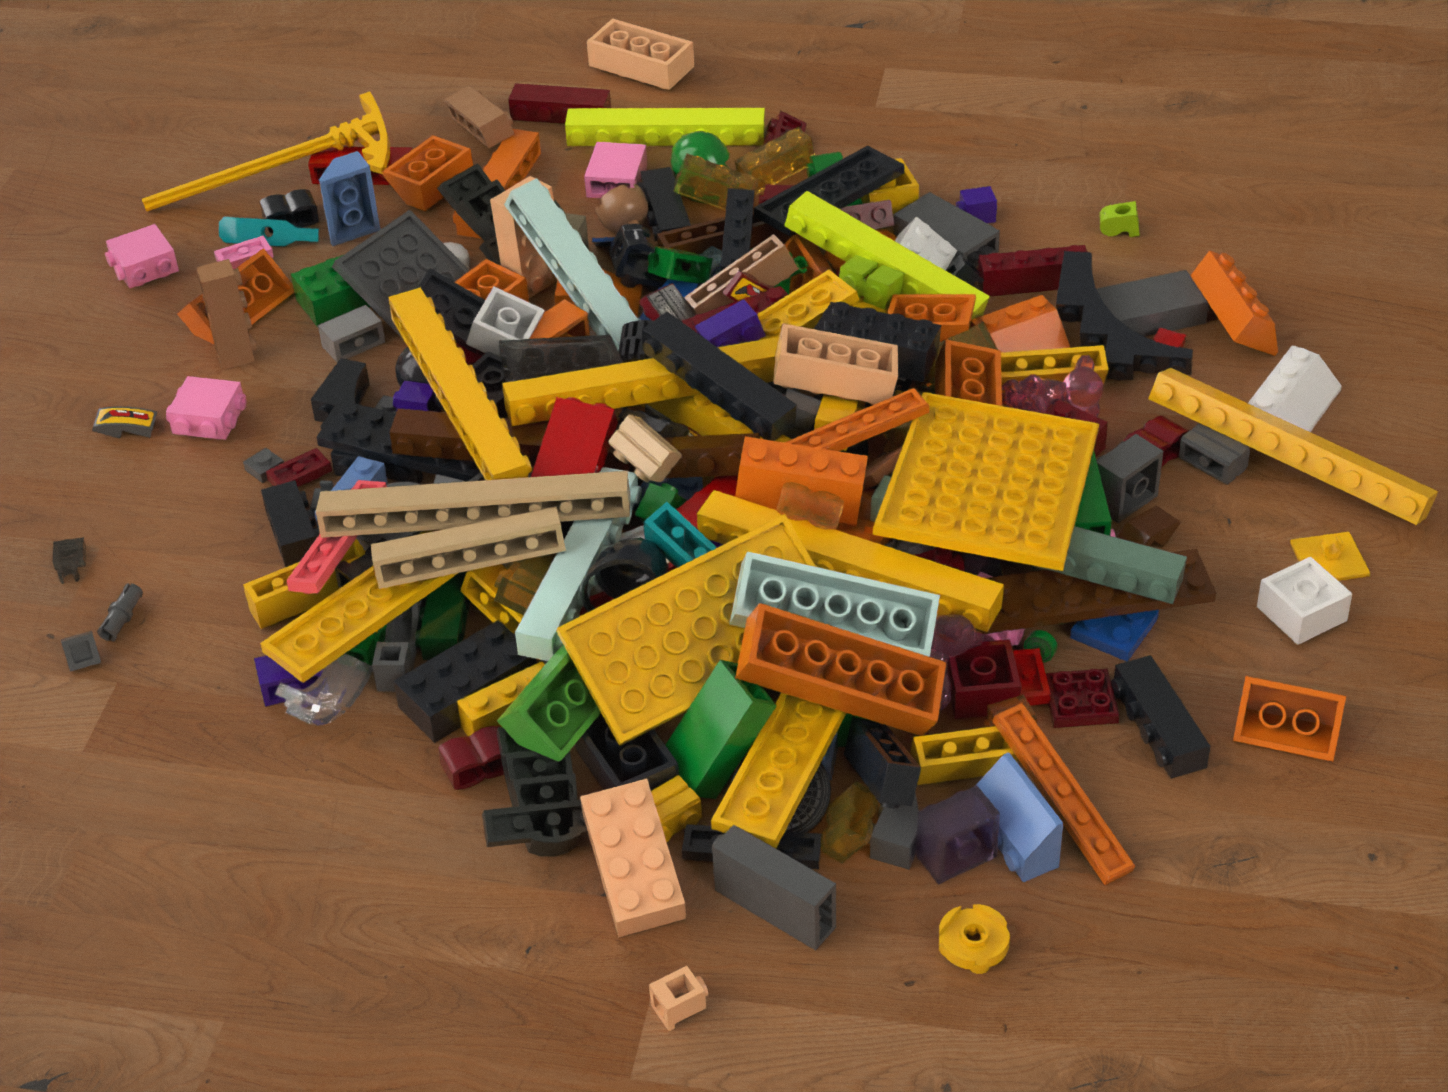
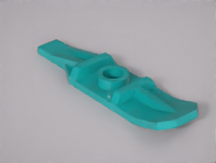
M224 216L219 221V237L225 243L238 244L260 236H264L270 246H287L295 241L319 242V229L296 227L287 220ZM267 227L273 229V235L271 237H268L265 234V229Z

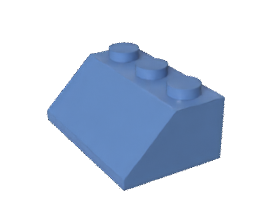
M358 151L334 158L319 179L332 246L380 230L370 166Z
M1006 753L972 789V804L969 805V811L975 823H980L985 829L991 845L998 847L1004 855V860L1009 870L1015 871L1022 882H1025L1059 868L1063 822L1012 755Z

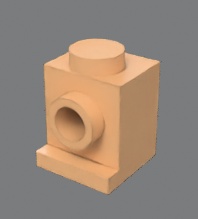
M688 966L649 984L651 1006L668 1031L675 1029L676 1023L706 1009L705 997L708 996L707 986L700 976L695 977Z

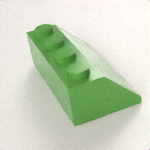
M562 645L499 717L497 722L518 745L559 762L566 756L601 712L566 648Z

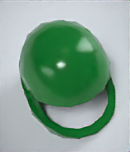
M705 131L691 132L679 138L672 147V173L682 196L691 201L704 204L719 203L727 200L728 190L721 194L713 195L698 192L691 182L690 176L693 174L704 172L720 174L733 182L730 188L738 189L739 180L736 174L725 164L729 159L730 153L717 135Z

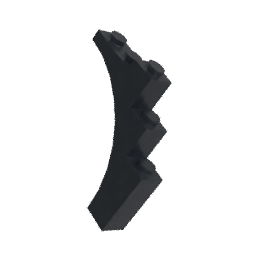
M1064 251L1056 309L1061 321L1070 323L1081 322V347L1104 345L1109 369L1106 376L1107 379L1117 381L1133 380L1134 371L1159 373L1169 368H1173L1186 375H1192L1193 349L1174 347L1156 342L1128 328L1106 307L1095 287L1092 253Z
M341 358L310 400L315 421L323 422L320 426L321 430L341 401L361 405L362 398L370 385L366 363ZM333 450L331 458L335 475L342 477L358 455ZM382 462L384 463L388 479L418 484L423 479L422 471Z

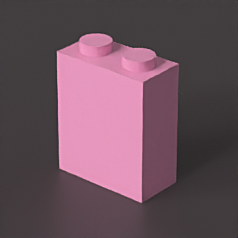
M596 142L584 176L586 197L601 198L611 189L625 184L628 188H635L633 184L637 185V182H641L640 171H646L647 168L646 145Z

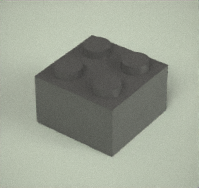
M1137 434L1126 441H1122L1116 448L1096 460L1110 517L1116 523H1120L1157 497L1159 492L1163 450Z

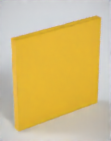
M1350 532L1290 540V544L1299 562L1312 557L1338 581L1370 577V571Z

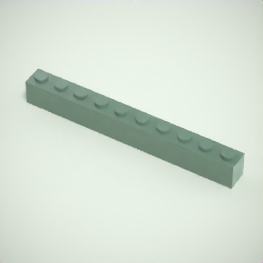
M884 475L872 496L870 521L875 522L891 480L889 476ZM1074 526L1064 570L1040 568L1173 604L1183 581L1187 557Z

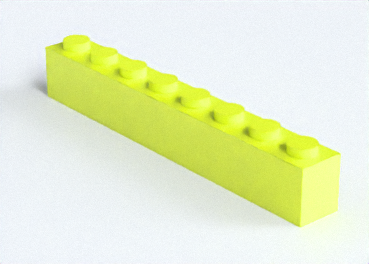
M765 108L568 109L565 122L567 146H595L596 142L674 146L683 135L695 131H705L717 135L725 146L763 145L765 139Z
M806 191L790 205L785 227L841 260L847 262L855 255H859L877 262L878 265L875 270L885 265L903 272L904 279L901 294H976V302L971 320L983 316L990 297L989 295L816 195Z

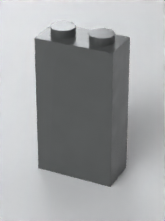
M931 192L894 214V235L898 236L917 216L939 236L948 241L957 250L950 264L961 254L976 267L978 266L979 255L999 252L1000 230Z
M1187 270L1097 288L1103 303L1111 313L1128 328L1144 337L1155 335L1159 328L1173 331L1206 324L1207 312L1210 311L1209 303Z
M733 825L725 834H721L715 839L712 845L715 891L816 951L836 928V883L736 825Z

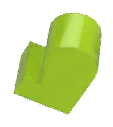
M1136 201L1108 205L1101 209L1099 216L1100 230L1104 235L1116 236L1121 232H1128L1129 237L1140 236Z

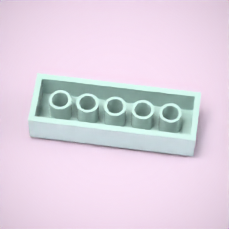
M747 551L741 563L729 625L745 628L746 619L757 605L762 603L930 657L940 595Z

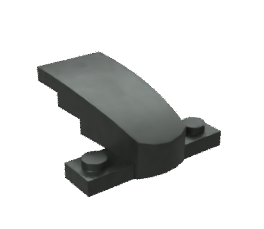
M477 163L441 183L437 189L457 214L485 241L479 249L486 258L501 265L490 200L504 192L505 189L498 179L491 182ZM555 200L554 202H555V204L557 205V207L561 208L560 205H559V204L557 203V201Z
M503 727L498 728L499 750L512 807L483 810L482 818L487 847L525 843L528 852L538 856L554 857L570 852L576 848L580 837L589 836L582 813L581 800L577 799L576 775L572 770L570 751L558 762L518 745Z

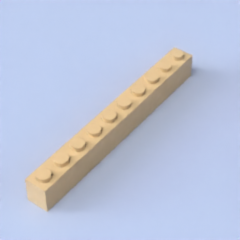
M628 471L323 491L319 495L316 516L320 536L325 538L443 530L557 507L560 522L630 517L631 496Z

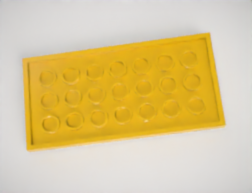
M786 514L557 628L556 632L619 746L685 713L719 660L738 663L745 628L729 625L741 563L747 551L816 567Z

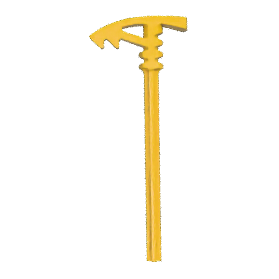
M370 91L360 94V102L366 115L362 116V120L355 118L351 120L350 124L347 122L340 123L339 128L336 126L330 127L327 135L142 199L145 209L148 212L331 147L341 151L344 145L348 147L355 146V141H358L365 147L362 149L365 161L370 166V171L383 174L382 171L387 168L390 159V141L377 103ZM380 134V140L375 141L371 136Z

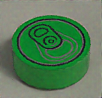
M1043 630L1032 631L1024 641V649H1040L1043 662L1050 661L1058 648L1055 638Z

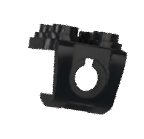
M640 224L622 225L609 247L615 275L621 278V283L626 287L634 288L636 285L641 284L646 285V288L652 292L658 290L667 279L648 272V256L650 253H655L654 245L645 240V237H650L649 229Z

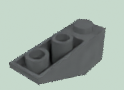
M916 793L912 806L900 805L899 808L894 809L880 804L878 811L879 819L876 824L872 823L866 837V842L870 844L871 859L910 869L921 845V819Z

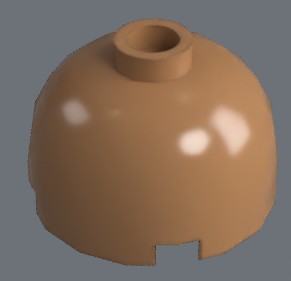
M625 184L611 189L600 198L602 204L599 208L597 205L595 207L600 222L613 233L617 234L622 225H643L648 216L649 207L646 196L641 187L633 184L635 188H628Z

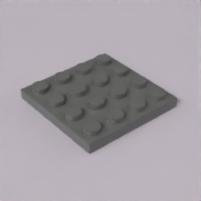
M408 210L335 260L332 266L401 338V334L391 319L388 297L416 289L430 268L453 282L470 271L411 210Z

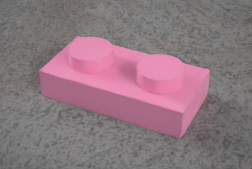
M264 236L214 251L217 262L229 259L233 269H236L263 248L271 258L274 257L272 248Z

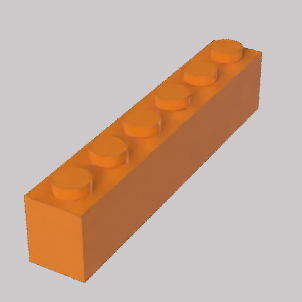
M513 129L514 135L501 141L498 149L492 153L488 164L482 169L491 182L498 179L506 191L526 178L541 154L539 132ZM454 211L453 222L456 224L457 235L481 238Z

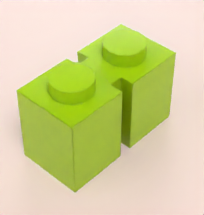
M855 255L840 267L839 278L855 289L859 298L864 296V302L885 310L890 306L893 294H901L904 273L885 265L875 270L878 265L877 262Z

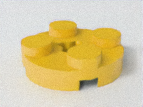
M973 904V909L966 908L961 910V906L950 910L940 922L939 951L947 960L958 967L970 969L976 974H983L990 967L1001 962L1009 950L1010 933L1007 929V922L998 911L991 907ZM976 933L981 934L978 941L969 940L966 936L967 934L971 936Z

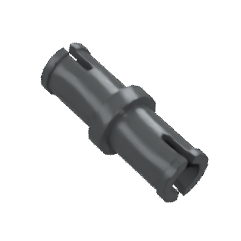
M127 583L116 602L110 604L108 608L109 614L97 630L98 635L102 639L110 641L111 638V641H115L123 625L131 620L133 616L132 610L143 595V591L139 586Z

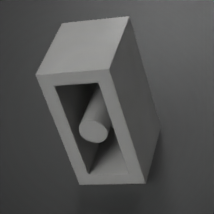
M367 305L318 325L322 347L337 363L341 358L348 359L385 343L382 321Z

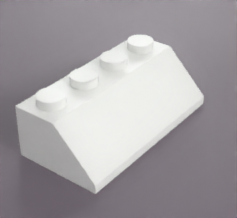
M1292 345L1248 404L1311 432L1341 391V384L1319 354Z

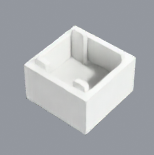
M1308 557L1262 579L1257 607L1299 645L1346 622L1353 594L1312 557Z

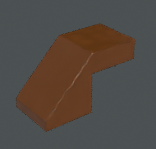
M1156 505L1127 521L1116 538L1149 547L1155 541L1164 547L1181 522Z

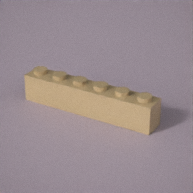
M557 507L371 544L372 562L379 589L566 551Z

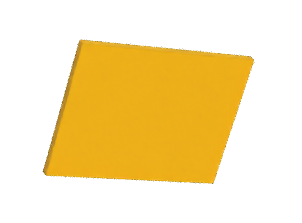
M923 392L921 396L929 404V413L913 419L875 520L873 535L1063 571L1098 435L1099 424Z

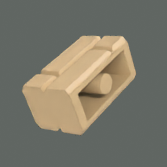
M628 415L608 441L615 449L613 452L614 456L625 464L630 462L636 467L634 473L647 483L650 480L662 482L671 471V468L682 457V454L644 420L634 415Z

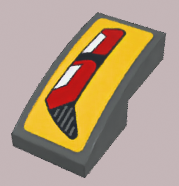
M121 406L99 408L92 431L116 438L121 437L122 431L150 438L158 411Z

